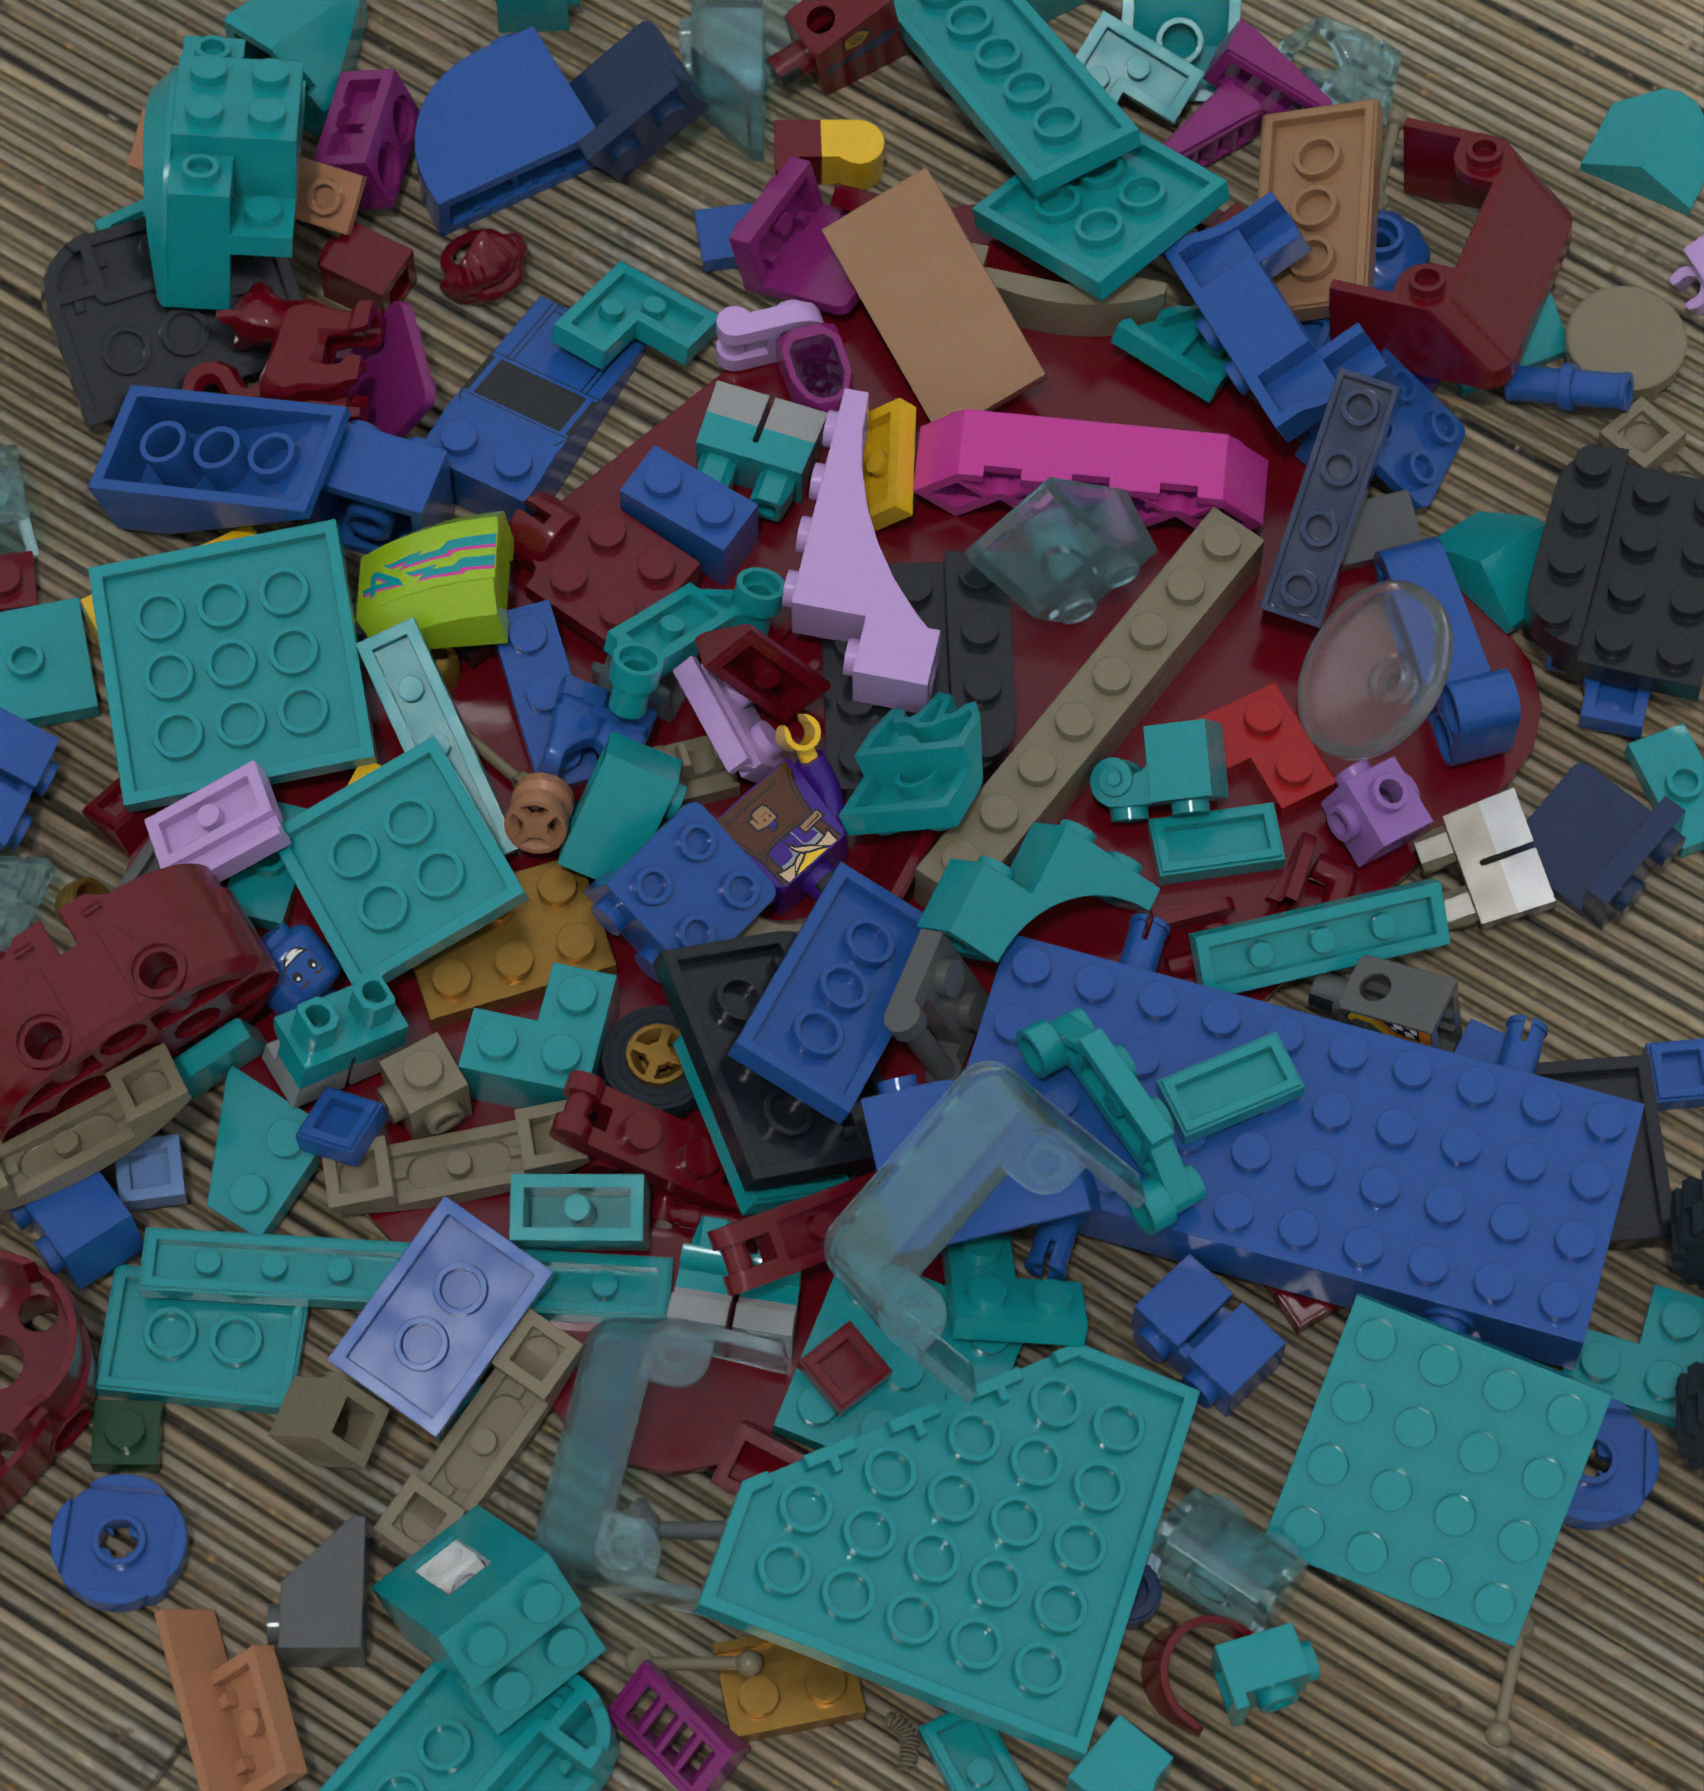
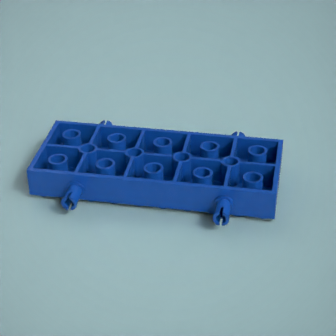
M1136 913L1130 917L1129 929L1119 962L1019 935L1013 938L1002 954L963 1080L1003 1085L1032 1097L1050 1109L1064 1122L1084 1150L1094 1175L1102 1207L1101 1210L1038 1224L1029 1256L1024 1264L1025 1269L1029 1273L1041 1278L1049 1253H1052L1048 1265L1050 1270L1047 1279L1064 1280L1067 1274L1066 1268L1078 1233L1179 1262L1190 1253L1208 1270L1352 1309L1355 1298L1360 1292L1466 1335L1482 1338L1484 1342L1517 1355L1575 1370L1585 1341L1645 1104L1535 1075L1544 1039L1548 1034V1026L1544 1022L1533 1017L1527 1041H1522L1521 1036L1527 1015L1510 1016L1506 1022V1032L1498 1062L1494 1064L1156 973L1165 940L1170 933V925L1163 919L1154 916L1149 936L1145 940L1144 937L1147 930L1145 925L1148 914ZM1079 1007L1088 1015L1095 1030L1101 1027L1114 1046L1119 1044L1127 1050L1136 1066L1138 1081L1150 1098L1154 1096L1159 1098L1155 1090L1157 1080L1276 1031L1305 1085L1304 1096L1185 1146L1174 1127L1173 1140L1183 1165L1186 1163L1190 1164L1198 1172L1205 1185L1207 1196L1206 1199L1177 1214L1176 1223L1153 1236H1149L1137 1225L1125 1200V1189L1145 1178L1144 1173L1071 1068L1066 1065L1044 1078L1037 1077L1027 1066L1019 1051L1016 1034L1019 1030L1040 1019L1050 1022Z

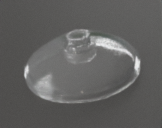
M1389 580L1376 583L1357 592L1332 613L1318 631L1306 654L1298 683L1297 705L1299 718L1312 743L1333 757L1348 761L1371 759L1390 751L1420 728L1434 710L1444 691L1452 663L1453 632L1447 611L1439 599L1415 583L1403 580Z

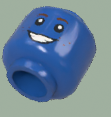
M283 921L261 938L277 965L280 975L278 982L266 1001V1004L277 1016L297 1008L298 1004L316 996L322 998L336 992L332 985L339 978L342 966L337 957L309 926L299 924L290 928Z

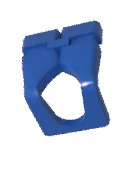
M570 674L565 675L560 682L555 703L558 704L552 712L545 753L535 773L544 772L558 777L562 759L582 748L593 747L600 756L610 731L645 745L658 713L655 709L647 706L646 713L638 719L621 718L615 715L609 708V690ZM575 802L572 816L579 802Z

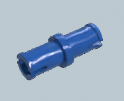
M1564 363L1561 368L1519 365L1513 378L1505 384V396L1509 402L1557 404L1560 411L1574 412L1578 406L1629 411L1634 395V377L1631 372L1615 373L1581 370L1578 363Z

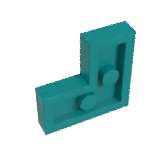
M1104 10L1076 54L1077 59L1116 103L1123 96L1171 126L1174 125L1205 73Z
M620 261L554 323L551 342L601 370L634 338L686 366L717 335L716 319L718 314Z
M996 1234L942 1247L941 1253L952 1339L1084 1346L1088 1322L1082 1282L1016 1278L1009 1234Z
M1655 1284L1651 1292L1638 1343L1587 1329L1575 1370L1562 1368V1372L1613 1392L1612 1398L1632 1410L1631 1416L1676 1429L1675 1385H1677V1378L1680 1373L1688 1374V1366L1697 1361L1704 1364V1298Z

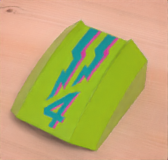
M504 511L474 514L430 525L389 542L361 557L356 621L368 638L413 617L417 620L430 649L508 643L509 620L507 616L510 561H513L514 538Z

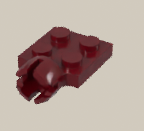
M537 491L524 501L525 504L535 510L533 517L517 509L509 522L514 538L513 558L534 572L533 577L525 585L526 597L534 603L549 599L556 618L602 649H604L609 630L689 582L694 584L702 575L701 563L603 497L595 506L587 511L575 510L550 492Z

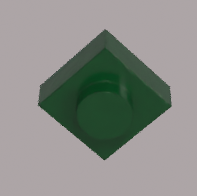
M95 1400L90 1459L93 1472L160 1473L165 1411L162 1401Z

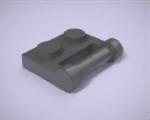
M927 929L920 930L884 1015V1024L893 1037L898 1041L906 1042L925 1067V1076L928 1083L963 1080L966 1071L963 1064L979 1029L989 998L985 989L944 932ZM930 1030H931V1031L933 1032V1034L936 1036V1038L938 1039V1041H937V1040L935 1039V1037L932 1035V1033L930 1032Z

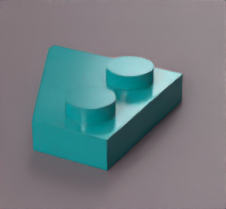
M1196 303L1190 306L1176 305L1161 309L1155 321L1136 325L1132 318L1124 319L1117 325L1110 341L1173 380L1186 391L1194 393L1208 403L1212 401L1230 380L1223 365L1230 361L1231 357L1224 346L1215 352L1196 326L1195 321L1203 316Z
M234 1066L230 1068L226 1076L207 1206L247 1233L273 1234L318 1168L322 1157L300 1150L295 1137L308 1114L298 1107L293 1109L287 1100Z

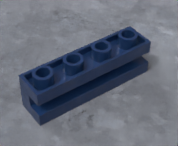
M1341 367L1339 368L1259 607L1260 609L1318 628L1324 626L1403 390L1400 386Z

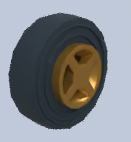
M653 1005L636 1009L617 1021L605 1039L600 1068L606 1086L673 1116L682 1118L698 1108V1105L673 1046V1043L679 1038L681 1033L669 1006ZM668 1065L672 1069H668L665 1072L659 1073V1075H657L659 1069L665 1068Z

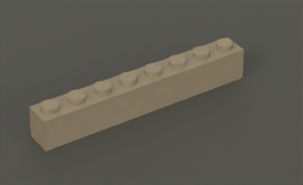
M1215 507L1211 509L981 788L959 825L948 829L916 867L914 901L926 908L950 859L978 861L980 855H984L1010 867L1033 822L1055 825L1059 822L1090 784V777L1094 767L1101 760L1112 757L1257 579L1265 543L1263 538Z

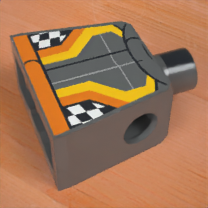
M1365 955L1359 958L1350 979L1330 972L1318 974L1309 993L1308 1005L1337 1016L1338 1022L1453 1053L1462 1037L1458 981L1444 975Z

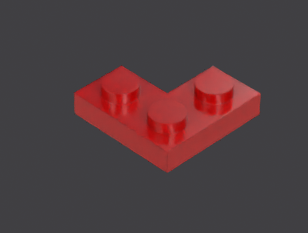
M1275 682L1194 719H1208L1222 723L1227 779L1249 769L1269 803L1274 802L1276 815L1279 819L1326 798L1336 789L1337 782Z

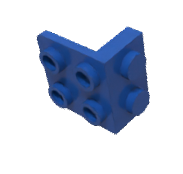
M1385 348L1379 352L1399 381L1395 385L1400 386L1403 390L1375 474L1394 492L1408 489L1415 511H1419L1431 504L1465 437V428L1462 422ZM1322 420L1306 430L1307 433L1295 454L1306 466Z
M691 802L681 807L620 868L601 874L583 893L594 904L591 907V912L595 919L611 934L616 936L621 934L637 951L634 959L638 966L651 979L660 983L653 967V962L662 950L736 938L773 901L776 889L769 878L704 806L697 802Z

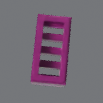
M1239 19L1219 44L1202 78L1217 88L1230 80L1262 104L1264 108L1263 115L1298 110L1292 104L1294 101L1303 105L1302 109L1328 106L1332 103V100L1271 42L1242 19Z
M1229 80L1227 83L1224 82L1163 145L1207 168L1244 147L1259 136L1264 108L1259 101Z
M650 1660L642 1662L607 1709V1713L616 1727L679 1791H718L750 1749V1746ZM650 1686L658 1696L639 1720L630 1711ZM667 1706H669L676 1714L661 1735L657 1736L650 1729ZM687 1724L694 1733L680 1752L677 1753L670 1745ZM705 1742L712 1749V1752L697 1770L690 1764V1761Z

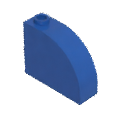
M534 26L516 34L502 35L489 46L470 54L456 63L436 82L420 109L415 129V155L420 192L425 208L442 237L597 167L587 160L577 144L596 126Z
M916 1074L879 1082L877 1086L880 1095L861 1099L897 1256L913 1255L1102 1209L1091 1166L1084 1150L1073 1133L1050 1109L1020 1091L990 1082L946 1080L918 1085Z

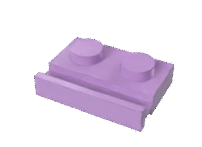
M690 656L672 670L728 773L734 774L739 771L742 778L758 783L783 761L780 753L784 749L776 742V731L769 723L761 720L751 700L703 667V664L700 665L694 656Z
M255 760L144 820L160 868L187 863L202 864L210 868L219 882L292 844L289 836L284 832L281 823L283 818L266 770Z

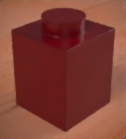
M354 222L351 235L341 233L338 238L331 237L319 255L317 266L321 273L324 297L350 310L360 300H372L375 306L380 308L384 314L393 302H404L417 282L413 249Z

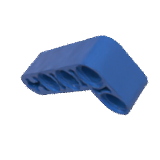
M1434 536L1375 551L1373 563L1379 591L1439 751L1447 766L1453 767L1510 752L1513 748L1521 720L1518 691L1510 672L1506 668L1491 671L1447 554L1439 538Z

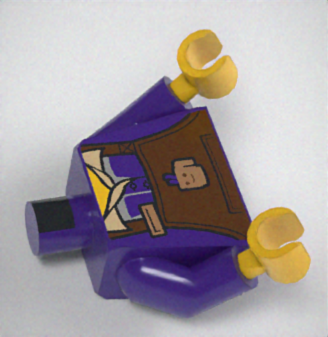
M797 714L798 720L805 731L804 738L799 744L793 741L791 733L785 725H779L776 729L775 738L777 744L786 751L796 752L798 760L795 762V765L786 757L716 819L774 884L776 895L767 907L782 915L789 913L808 895L816 902L840 862L844 863L847 858L848 834L839 818V814L845 806L842 788L824 751L815 750L814 748L820 740L821 728L818 721L808 714Z

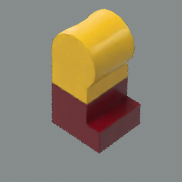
M774 120L775 176L788 158L792 156L811 162L818 185H835V183L864 190L874 186L881 179L884 170L885 141L882 132L876 125L864 120Z

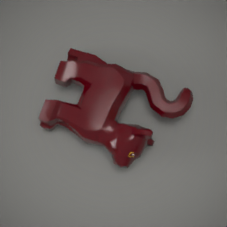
M256 282L251 286L247 294L235 301L232 310L216 311L215 318L231 327L236 335L234 347L237 350L272 344L259 383L252 387H247L236 368L222 361L202 362L190 369L182 384V390L202 392L207 385L215 383L219 386L222 394L347 406L351 412L348 422L352 420L367 422L371 399L368 396L357 394L350 398L349 391L350 385L359 383L362 373H367L368 364L362 356L347 354L340 363H334L336 351L344 349H375L382 347L387 321L381 309L377 308L372 300H360L352 310L340 311L314 299L283 300L275 294L270 285L264 282Z

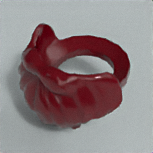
M476 229L454 238L445 246L440 255V268L445 276L440 283L439 289L457 304H483L501 299L507 292L518 287L524 279L528 255L526 240L519 232L503 234L494 229ZM472 242L465 256L461 259L460 264H454L453 257L462 246Z

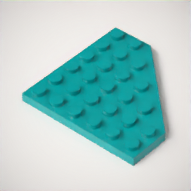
M1086 1345L1066 1346L1054 1351L1049 1357L1021 1369L1018 1366L974 1384L968 1391L939 1403L933 1401L890 1419L884 1426L855 1438L849 1436L808 1453L800 1461L771 1473L765 1471L742 1481L736 1492L694 1612L1080 1762L1086 1755L1200 1391Z

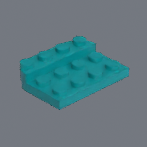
M433 1661L318 1791H601L608 1781L615 1762L619 1757L620 1745L616 1738L614 1726L600 1696L577 1673L497 1735L487 1727L454 1676Z

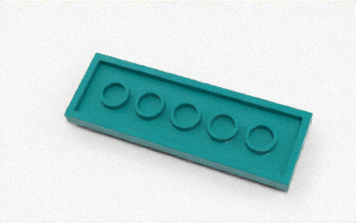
M893 0L904 42L1036 198L1141 146L1139 128L1027 0Z

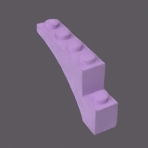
M845 388L839 411L829 410L827 413L822 446L829 447L830 449L826 464L816 462L814 465L809 499L817 501L813 517L802 516L796 539V553L803 554L799 571L788 570L783 590L782 606L791 608L793 633L848 642L843 664V675L852 676L853 701L888 708H902L905 711L918 713L931 699L940 661V630L928 628L917 615L895 581L878 544L867 507L863 478V457L869 427V392Z

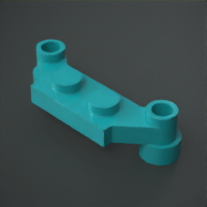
M751 567L742 570L738 574L734 590L699 589L689 582L609 630L604 651L612 656L609 669V679L611 681L610 710L615 715L624 719H638L646 713L650 693L658 687L660 678L670 673L690 656L696 657L699 655L695 638L702 633L750 623L768 636L772 618L782 608L784 579L772 570Z
M1077 1007L1050 1022L1040 1019L1017 1032L1016 1040L1019 1051L1027 1066L1037 1077L1044 1078L1066 1065L1071 1068L1144 1173L1145 1178L1125 1189V1200L1128 1209L1143 1232L1153 1236L1176 1223L1177 1214L1206 1199V1188L1200 1175L1190 1164L1186 1163L1183 1165L1173 1140L1175 1133L1173 1119L1167 1107L1158 1097H1149L1137 1079L1136 1066L1127 1050L1119 1044L1114 1046L1101 1027L1095 1030L1090 1018L1081 1008Z

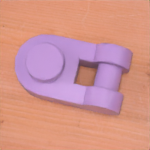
M796 299L787 300L774 307L752 312L739 306L724 308L718 313L716 319V333L718 337L716 361L722 368L728 371H741L776 363V339L791 329L824 323L819 308L813 303Z

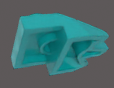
M938 692L918 713L911 717L907 716L905 709L893 707L870 730L854 755L864 777L839 814V818L848 836L876 833L881 836H887L901 831L925 829L944 831L959 825L981 789L983 782L981 716L976 701L967 703L957 710L952 695Z

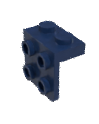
M650 21L639 23L569 83L596 126L577 143L589 162L620 182L711 107L660 29Z
M1586 763L1574 765L1527 820L1534 840V848H1537L1553 894L1601 930L1617 911L1625 915L1634 906L1646 888L1643 880L1657 864L1662 868L1667 866L1686 840V837L1681 834L1686 810L1667 796H1664L1653 811H1651Z

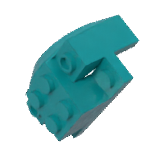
M184 35L183 52L179 57V65H174L150 90L146 103L143 132L144 204L156 295L162 307L230 310L232 297L231 254L292 258L306 102V81L303 80V62L281 61L274 58L245 59V39L223 38L216 35L204 37Z

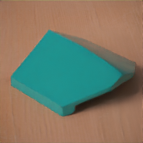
M1666 88L1612 103L1579 170L1689 216L1704 187V114L1697 101L1681 91Z
M1477 511L1437 537L1445 549L1460 590L1508 635L1524 624L1529 583L1545 522L1528 515Z

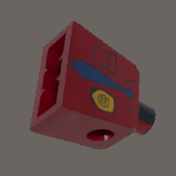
M802 0L791 8L784 17L792 43L771 55L765 61L774 79L783 90L810 74L824 94H832L900 59L907 52L893 0Z

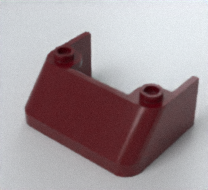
M1407 117L1403 125L1404 193L1480 209V212L1455 268L1434 263L1414 265L1406 269L1399 276L1392 292L1333 279L1329 287L1330 339L1332 341L1347 329L1359 323L1378 351L1386 348L1411 373L1480 389L1502 386L1510 381L1516 373L1571 244L1572 215L1561 200L1504 139Z

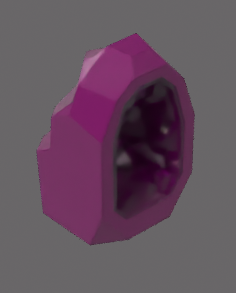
M816 323L791 329L776 339V358L791 401L827 413L829 410L839 411L844 389H853V376L836 325Z

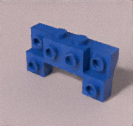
M1270 191L1229 220L1206 230L1187 234L1165 250L1164 254L1203 314L1202 317L1195 321L1196 326L1215 352L1224 346L1231 357V360L1223 365L1224 370L1243 396L1252 390L1275 428L1289 443L1323 419L1340 367L1393 385L1399 381L1359 323L1347 329L1319 350L1317 349L1272 279L1308 254L1312 249L1274 193Z

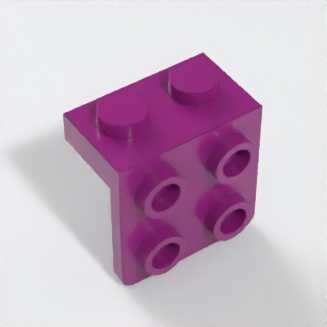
M790 156L776 176L768 181L763 193L745 217L737 222L728 239L746 290L785 301L796 299L813 303L821 311L843 315L853 309L860 297L823 234L822 229L847 215L850 211L823 204L810 161Z
M395 301L383 314L387 323L382 347L375 349L353 348L352 350L336 351L334 363H340L347 354L363 357L368 364L367 373H362L359 383L350 385V398L354 394L368 396L371 399V406L367 422L377 427L381 432L404 438L434 405L436 384L430 374L422 345L421 330L416 323L412 306L409 302Z

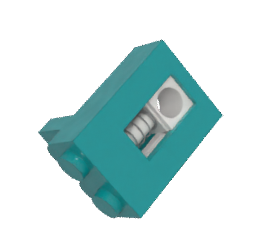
M478 1504L370 1587L404 1638L454 1676L487 1727L497 1735L606 1650L579 1609L582 1603L549 1553Z

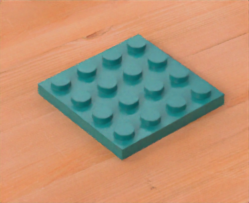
M336 519L88 568L123 804L129 813L174 804L253 760L266 770L271 785L354 769L374 763L379 764L362 659L355 645L359 641L341 532Z
M1359 1292L1353 1303L1261 1545L1515 1647L1613 1392Z

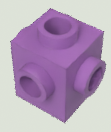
M1395 756L1373 767L1368 759H1363L1346 768L1334 778L1338 787L1320 803L1327 814V822L1332 833L1340 841L1344 842L1359 868L1408 844L1434 822L1420 799V792L1415 781L1403 771Z

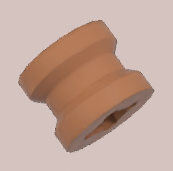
M539 772L530 773L517 782L514 786L510 806L507 809L504 821L506 836L515 846L526 852L540 854L549 853L559 848L564 842L575 805L573 790L566 781L556 775ZM534 806L541 807L538 808L536 811L531 809V807Z

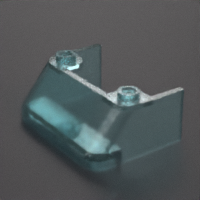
M981 1061L969 1066L962 1072L832 1223L824 1241L825 1259L831 1272L885 1336L969 1404L978 1394L973 1363L939 1337L946 1323V1304L939 1290L921 1276L923 1271L1007 1174L1027 1190L1036 1194L1049 1195L1067 1188L1086 1167L1137 1210L1146 1201L1139 1174L1008 1066L996 1061Z
M609 1318L598 1323L586 1338L585 1349L581 1356L533 1542L549 1553L568 1584L702 1616L694 1612L701 1593L700 1589L655 1579L661 1558V1545L654 1529L640 1518L615 1512L648 1382L673 1388L690 1386L705 1375L712 1357L786 1374L789 1359L785 1344L681 1318Z

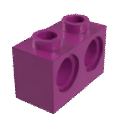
M396 69L341 72L313 160L367 177L358 210L394 208L415 140V129L420 110Z

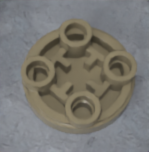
M1611 286L1589 294L1574 308L1568 319L1564 334V355L1567 363H1578L1581 370L1615 373L1631 372L1634 377L1633 402L1642 396L1652 403L1659 397L1661 391L1669 386L1678 375L1686 354L1687 333L1680 315L1670 303L1659 295L1634 286Z

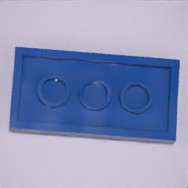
M840 862L831 874L727 1055L841 1125L850 1113L892 1037V1034L884 1024V1015L920 932V929L916 926L923 912Z

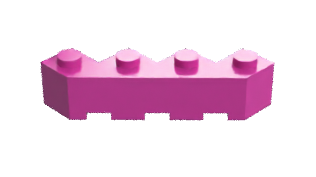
M964 409L952 412L946 417L920 427L913 492L955 517L998 500H1002L1041 525L1088 508L1130 534L1173 517H1177L1196 529L1211 509L1215 507L1251 530L1263 526L1269 460L1245 446L1239 439L1228 434Z

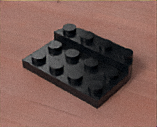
M146 217L90 234L86 232L73 238L56 254L44 273L41 288L42 308L44 315H48L86 429L117 419L131 384L182 390L183 381L190 369L202 362L222 361L236 368L242 379L262 373L272 344L243 350L235 349L234 339L236 335L233 330L215 318L216 311L219 310L162 307L156 295L148 245ZM231 254L232 297L230 310H232L235 301L247 294L251 286L256 282H264L270 285L275 294L283 300H302L287 257ZM210 383L203 391L218 387V385Z
M1599 445L1584 446L1578 450L1575 459L1561 472L1555 486L1529 583L1524 617L1525 632H1530L1539 647L1553 657L1551 666L1563 672L1698 701L1704 678V480L1627 464L1629 449L1604 448Z
M944 550V562L888 564L895 581L917 615L928 628L940 630V661L931 699L938 692L950 694L953 696L957 710L967 703L974 701L977 703L981 716L982 783L991 778L1014 748L1016 710L1010 602L1005 584L997 574L992 560L979 554L970 555L960 551ZM821 638L823 677L831 685V688L823 694L826 757L841 785L844 800H849L864 777L854 755L870 730L892 708L853 701L852 676L843 675V664L848 642ZM906 711L908 717L916 714L915 712Z
M793 931L770 932L662 950L653 962V967L745 1193L847 1173L850 1180L876 1169L861 1099L880 1095L877 1083L882 1082L883 1079L877 1064L850 1113L839 1125L727 1055L798 932Z

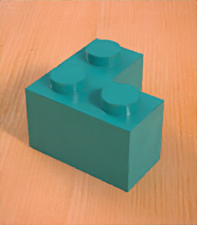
M553 962L538 1021L474 1008L458 1064L459 1070L468 1083L470 1099L521 1109L566 1100L567 1098L563 1095V1089L568 1074L571 1071H585L601 1078L600 1061L604 1042L615 1025L619 1010L617 975Z

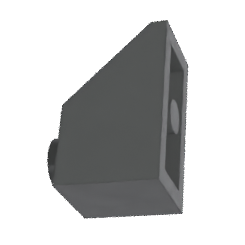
M351 1516L281 1581L280 1604H269L267 1640L268 1645H278L284 1668L366 1667L370 1533L366 1516Z

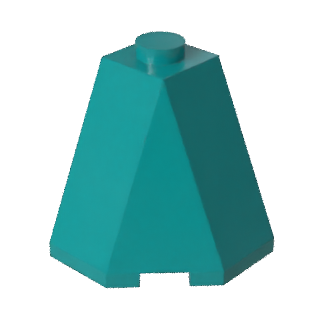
M249 0L233 10L224 19L226 37L245 39V59L274 58L281 61L303 62V80L306 81L303 130L320 140L341 72L355 71L368 24L366 0Z

